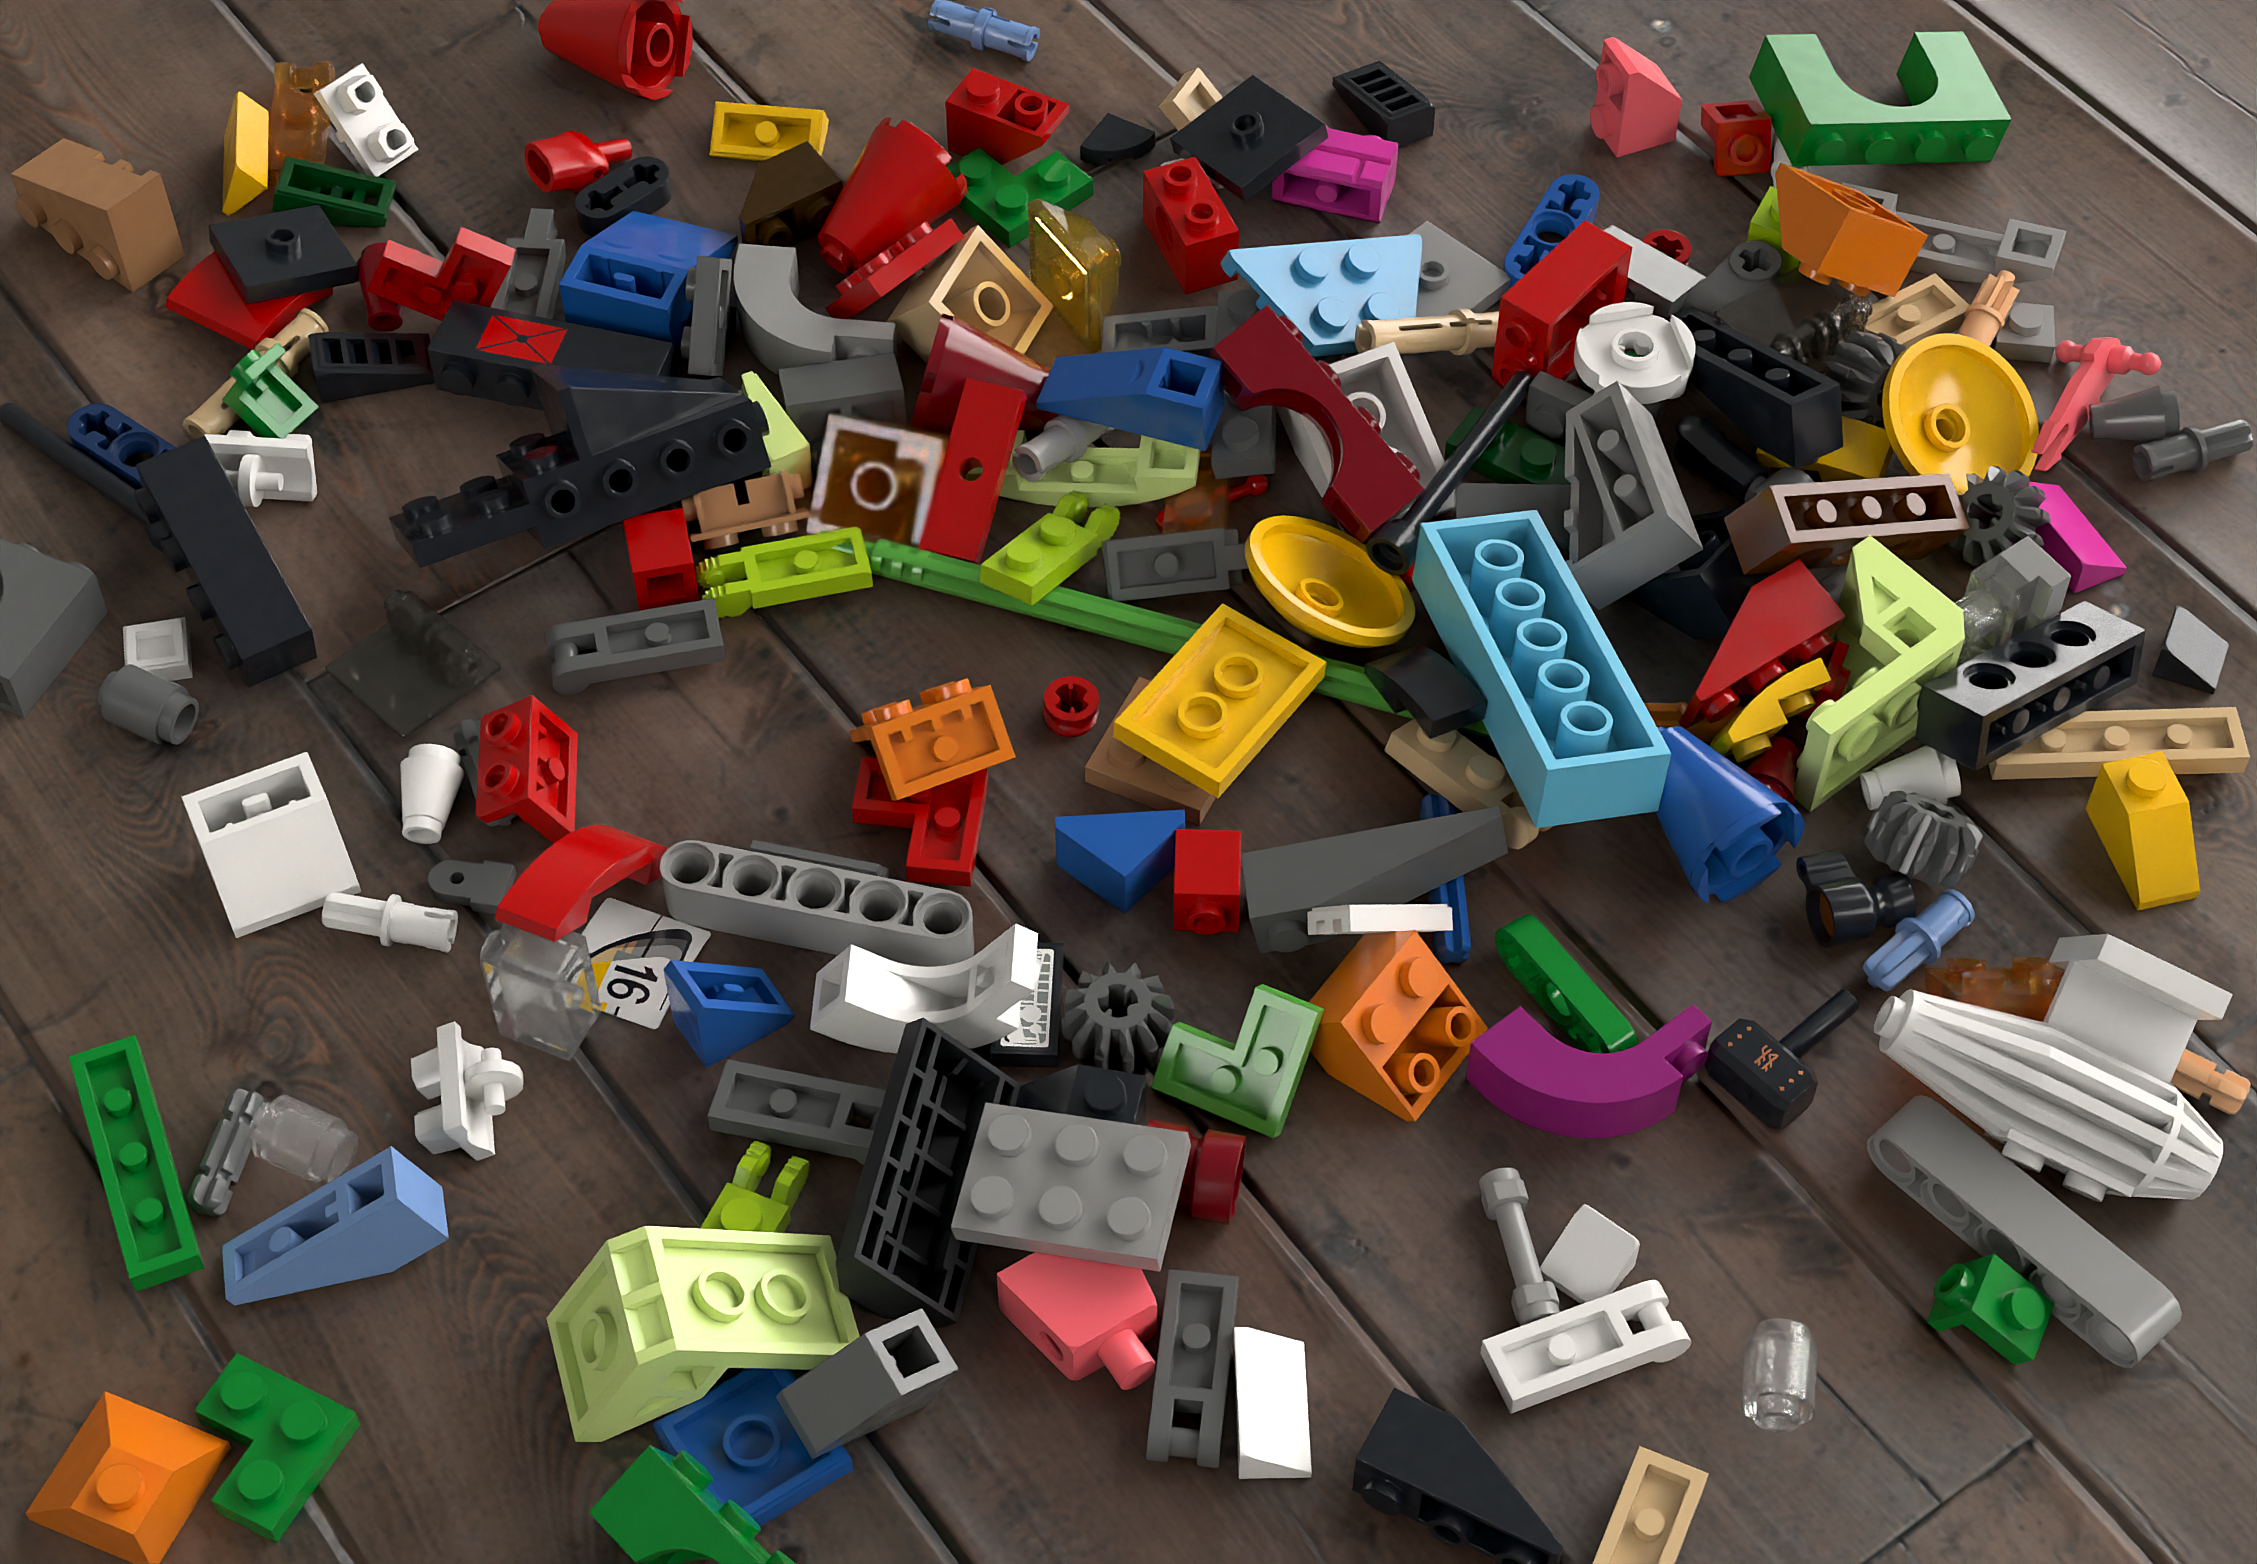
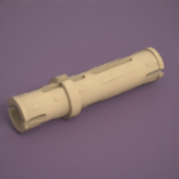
M304 308L273 339H263L255 347V350L263 356L276 343H279L284 349L291 347L276 364L291 379L298 372L297 364L311 352L308 335L330 331L320 316L310 309ZM233 377L226 381L191 416L189 415L184 419V429L193 440L201 438L205 434L223 435L241 418L230 407L222 409L227 405L222 398L236 382Z
M1463 308L1453 309L1446 316L1374 321L1362 320L1361 324L1357 325L1355 331L1356 349L1360 354L1394 342L1399 355L1435 351H1450L1454 355H1469L1476 348L1495 347L1499 311L1473 313L1471 310Z

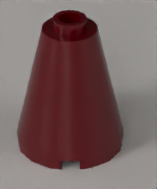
M942 313L916 402L911 426L924 430L952 431L966 378L1023 390L1027 399L1018 430H1025L1026 436H1038L1043 432L1044 426L1048 421L1060 415L1036 409L1037 399L1051 369L958 317Z

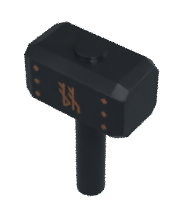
M1840 990L1780 1041H1777L1754 1020L1739 1018L1710 1044L1708 1057L1705 1061L1707 1073L1767 1127L1779 1130L1784 1129L1808 1109L1813 1102L1818 1086L1815 1072L1800 1059L1859 1010V1004L1850 992Z

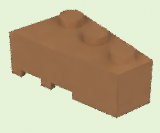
M64 138L11 173L18 194V198L15 199V205L28 224L35 228L41 226L55 237L56 241L65 251L71 254L77 252L91 263L101 277L106 280L113 278L132 293L185 256L160 173L150 170L142 176L132 173L134 168L130 162L120 159L113 165L102 162L105 160L102 152Z

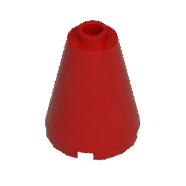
M554 0L545 8L538 23L542 44L548 52L637 97L650 100L667 97L673 91L666 87L675 76H684L689 65L693 47L690 16L681 14L677 2H683L682 0Z
M887 117L874 128L818 234V241L822 247L819 250L821 257L831 268L839 273L844 274L847 271L854 273L925 221L930 225L955 208L968 193L967 181L963 173L955 179L946 167L953 159L949 153L929 134L910 122L901 120L894 127L890 126L891 117Z

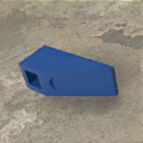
M1167 347L1056 357L1037 399L1036 409L1206 451L1225 406L1222 361Z

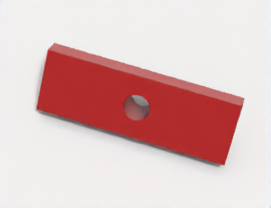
M966 378L918 549L980 565L1027 399L1023 390ZM974 468L983 469L978 479L973 481L966 480L970 470Z

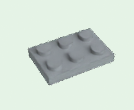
M985 1103L951 1224L956 1240L1160 1272L1191 1148L1188 1132Z

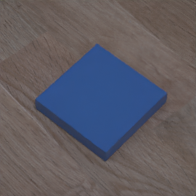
M747 1368L708 1391L703 1398L677 1409L653 1424L655 1434L667 1453L676 1456L681 1450H684L693 1456L712 1475L714 1480L707 1489L720 1503L724 1505L728 1500H732L744 1509L759 1526L764 1525L853 1470L852 1458L843 1445L813 1459L809 1455L776 1398L781 1390L797 1380L790 1369Z

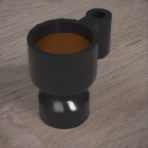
M1834 849L1797 858V873L1807 891L1805 904L1807 919L1816 941L1822 947L1832 948L1863 941L1873 934L1878 923L1890 928L1897 926L1906 917L1915 918V896L1912 886L1904 874L1897 872L1879 876L1873 879L1871 885H1867L1861 879L1856 878L1845 856L1839 850Z

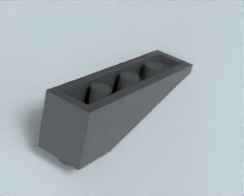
M1500 806L1242 853L1241 859L1249 918L1260 954L1272 951L1293 952L1303 948L1305 945L1322 943L1340 935H1308L1307 912L1312 911V908L1342 905L1404 904L1507 854L1508 849Z

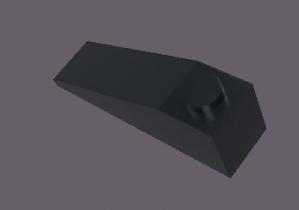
M1692 306L1673 314L1688 327L1695 341V357L1688 379L1759 449L1796 469L1814 464L1820 457L1844 447L1840 383ZM1671 316L1664 319L1670 322Z

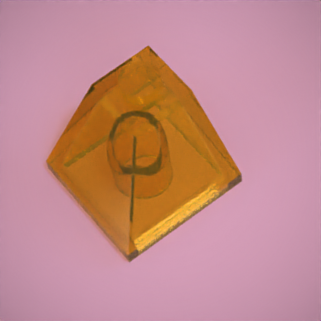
M1040 199L1029 202L1030 281L1053 304L1052 310L1085 348L1091 354H1094L1102 349L1104 317L1112 315L1118 295V267L1121 266L1119 249L1110 236H1103L1087 218Z

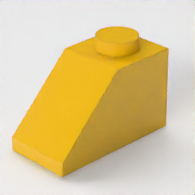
M2160 751L2103 763L2085 810L2137 911L2197 898L2200 893V883L2189 800L2163 752Z

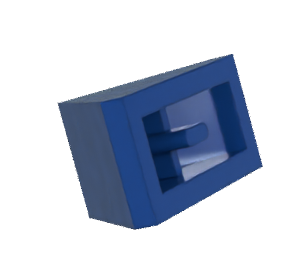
M1183 809L1055 817L1056 864L1126 914L1175 867L1176 829H1185V811Z
M670 960L663 969L673 1021L705 1068L784 1027L795 1016L762 968Z

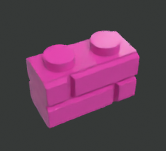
M1326 126L1328 138L1272 181V200L1380 223L1387 200H1389L1395 183L1398 143L1383 140L1375 135L1363 136L1330 129Z

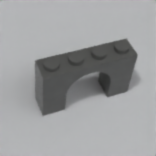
M0 539V595L2 596L0 601V709L25 718L106 616L108 609L98 585L97 577L86 566L74 561L66 563L41 554L37 549L26 543L19 542L14 544Z

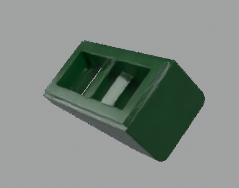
M285 156L274 191L272 213L319 204L333 226L385 227L397 181ZM342 197H352V201L342 199ZM364 198H376L374 206L364 204Z

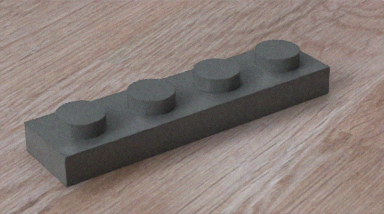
M1253 288L1218 292L1216 345L1260 311L1255 305L1260 295ZM1224 390L1225 406L1212 436L1211 464L1215 478L1222 479L1275 473L1277 406H1260L1242 411Z

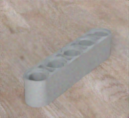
M695 840L676 843L668 848L661 857L660 873L669 914L675 920L691 926L839 955L852 944L891 961L913 966H946L965 961L974 956L972 909L969 902L962 895L950 890ZM814 907H823V908H819V909H811V908H814ZM878 919H888L882 922H874ZM940 932H952L946 935L937 934Z
M1923 1095L1915 1096L1867 1140V1150L1870 1158L1887 1178L1984 1257L1994 1253L2054 1301L2055 1305L2051 1314L2115 1365L2123 1368L2134 1367L2181 1321L2182 1311L2178 1301L2159 1280L1934 1099Z

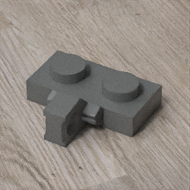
M697 256L696 268L690 267L688 270L686 300L693 303L692 326L684 327L681 340L682 360L689 361L688 374L723 376L727 329L735 330L737 307L729 306L732 259Z

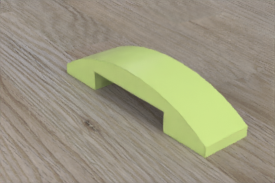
M1018 430L999 496L1029 503L1057 506L1059 500L1064 495H1068L1069 492L1075 490L1087 495V498H1089L1087 508L1101 507L1104 503L1114 507L1154 501L1181 493L1196 486L1201 450L1141 435L1139 448L1087 447L1084 455L1071 463L1062 462L1045 473L1042 478L1032 482L1022 478L1013 465L1012 454L1016 453L1014 449L1019 445L1027 443L1025 430ZM974 468L970 470L966 480L973 481L978 479L983 469Z

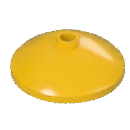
M1944 333L1932 335L1914 343L1897 357L1884 383L1882 411L1884 425L1891 446L1911 476L1949 473L1955 490L1964 494L1968 490L1966 474L1975 473L1984 480L1989 466H1999L2007 472V475L2016 470L2027 476L2030 475L2037 458V454L2032 453L2039 435L2036 410L2024 382L2014 368L1999 353L1976 339L1959 334Z
M1282 515L1260 521L1247 538L1244 550L1245 558L1254 583L1276 611L1301 631L1331 643L1356 648H1373L1390 645L1399 641L1405 636L1415 618V605L1412 595L1399 575H1391L1379 569L1369 558L1366 545L1347 533L1312 519Z

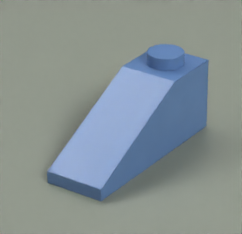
M390 1146L222 1245L226 1300L233 1305H239L395 1271L449 1239L442 1186Z

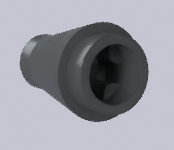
M2159 385L2104 403L2089 405V428L2092 440L2106 438L2149 443L2178 435L2180 432L2177 394L2175 390L2161 391Z

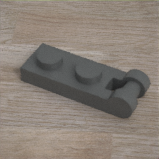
M714 598L559 624L550 628L545 634L547 653L550 658L555 660L550 668L552 686L555 691L565 695L580 693L591 683L726 661ZM597 649V652L582 654L585 650Z
M727 1059L707 1117L710 1130L853 1158L864 1165L886 1090ZM853 1117L869 1119L871 1121L870 1128L864 1129L851 1126Z
M1169 1269L1146 1461L1168 1463L1169 1456L1195 1458L1197 1459V1466L1219 1468L1239 1276ZM1174 1412L1201 1414L1200 1429L1172 1427Z

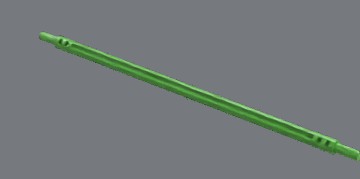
M822 530L820 533L829 532V531H827V530ZM879 539L877 543L864 541L871 572L874 575L1173 655L1203 625L1060 586L1055 587L1031 606L980 582L981 565L884 539ZM851 541L832 548L853 554ZM1314 654L1326 661V669L1323 680L1312 692L1395 714L1365 675V667ZM1408 710L1397 713V715L1414 719ZM1482 720L1456 729L1460 732L1492 740Z

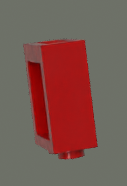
M1584 220L1503 294L1500 301L1491 378L1504 387L1515 372L1524 370L1532 375L1533 380L1540 371H1543L1565 381L1576 370L1574 350L1580 328L1583 329L1589 324L1590 315L1598 309L1624 302L1633 247Z

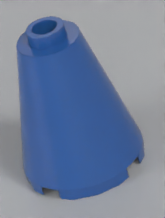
M1658 727L1671 752V758L1659 809L1655 811V814L1691 889L1702 902L1709 903L1710 894H1716L1721 902L1733 900L1755 888L1782 865L1775 855L1786 841L1794 849L1802 838L1805 827L1804 820L1791 803L1683 727Z

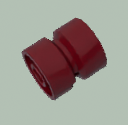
M1150 1119L1148 1127L1188 1132L1191 1148L1175 1211L1180 1206H1186L1189 1208L1194 1219L1231 1225L1242 1180L1246 1153V1136L1208 1129L1201 1138H1195L1192 1136L1187 1125Z

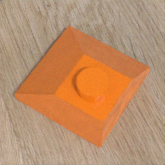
M104 1391L25 1514L29 1520L133 1564H160L227 1456L231 1446L229 1441Z

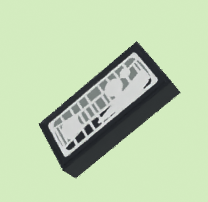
M1037 942L1036 962L1040 968L1038 982L1031 995L1021 1000L1019 1028L1011 1034L991 1043L990 1057L993 1066L1058 1068L1064 943Z

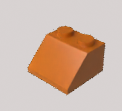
M1780 163L1775 177L1782 249L1802 262L1798 271L1825 285H1829L1832 279L1836 278L1840 286L1865 298L1869 297L1872 290L1895 298L1928 235L1857 189Z

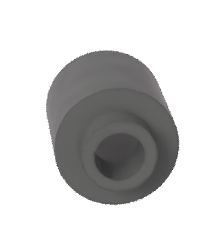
M132 664L125 665L118 672L110 673L103 681L98 694V702L102 706V717L106 722L159 745L166 742L175 745L182 743L194 728L199 713L197 699L190 697L185 687Z

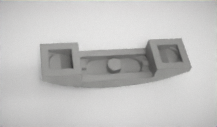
M1842 183V185L1859 190L1928 235L1910 268L1911 271L1929 276L1936 273L1943 279L1971 283H1983L1989 273L1997 277L2001 270L2011 272L2015 276L2014 283L2050 278L2053 275L2065 240V230L2009 219L2003 235L1896 211L1898 194Z

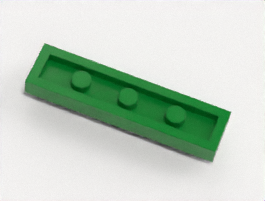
M136 1035L68 1056L127 1272L135 1291L138 1292L204 1269V1263L148 1070Z

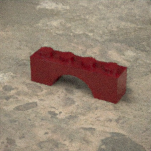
M1267 304L1214 346L1208 358L1222 361L1224 390L1242 411L1260 406L1284 407L1303 415L1318 428L1328 445L1331 456V477L1320 503L1348 535L1364 544L1372 538L1382 524L1393 521L1410 507L1424 491L1425 488L1419 482L1420 474L1416 466L1406 455L1401 452L1394 453L1380 436L1381 428L1373 415L1362 406L1355 407L1341 391V380L1332 367L1322 360L1317 362L1302 345L1303 337L1296 325L1285 315L1277 316Z

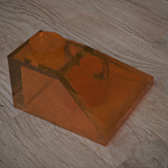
M833 413L829 414L810 508L811 517L808 519L806 532L818 534L822 530L835 531L857 527L861 529L864 541L877 543L879 539H884L918 549L950 435L903 424Z

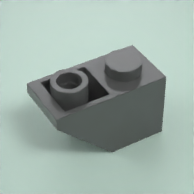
M921 1308L864 1333L781 1390L776 1398L813 1459L927 1406L957 1372L958 1367Z

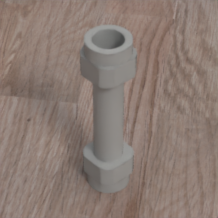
M1514 1168L1492 1170L1483 1175L1479 1180L1482 1193L1481 1200L1486 1217L1490 1220H1497L1516 1285V1289L1512 1293L1511 1304L1516 1321L1519 1322L1520 1326L1559 1313V1299L1554 1283L1543 1281L1524 1217L1529 1200L1524 1181L1520 1179L1519 1172Z

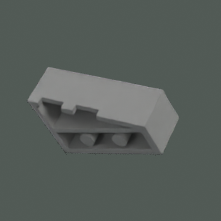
M1618 381L1566 412L1565 478L1571 483L1570 509L1564 511V528L1570 533L1569 560L1565 562L1585 598L1594 607L1601 610L1703 550L1652 414Z

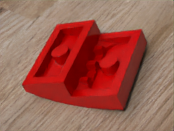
M214 251L197 264L176 285L166 298V308L253 350L263 339H273L295 319V312L333 295V288L247 304L216 251Z

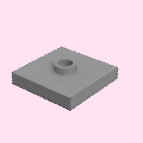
M1429 221L1424 222L1409 234H1420L1423 241L1416 317L1446 316L1453 309L1463 308L1469 309L1473 313H1483L1499 301L1501 296L1509 290L1510 278L1504 271Z

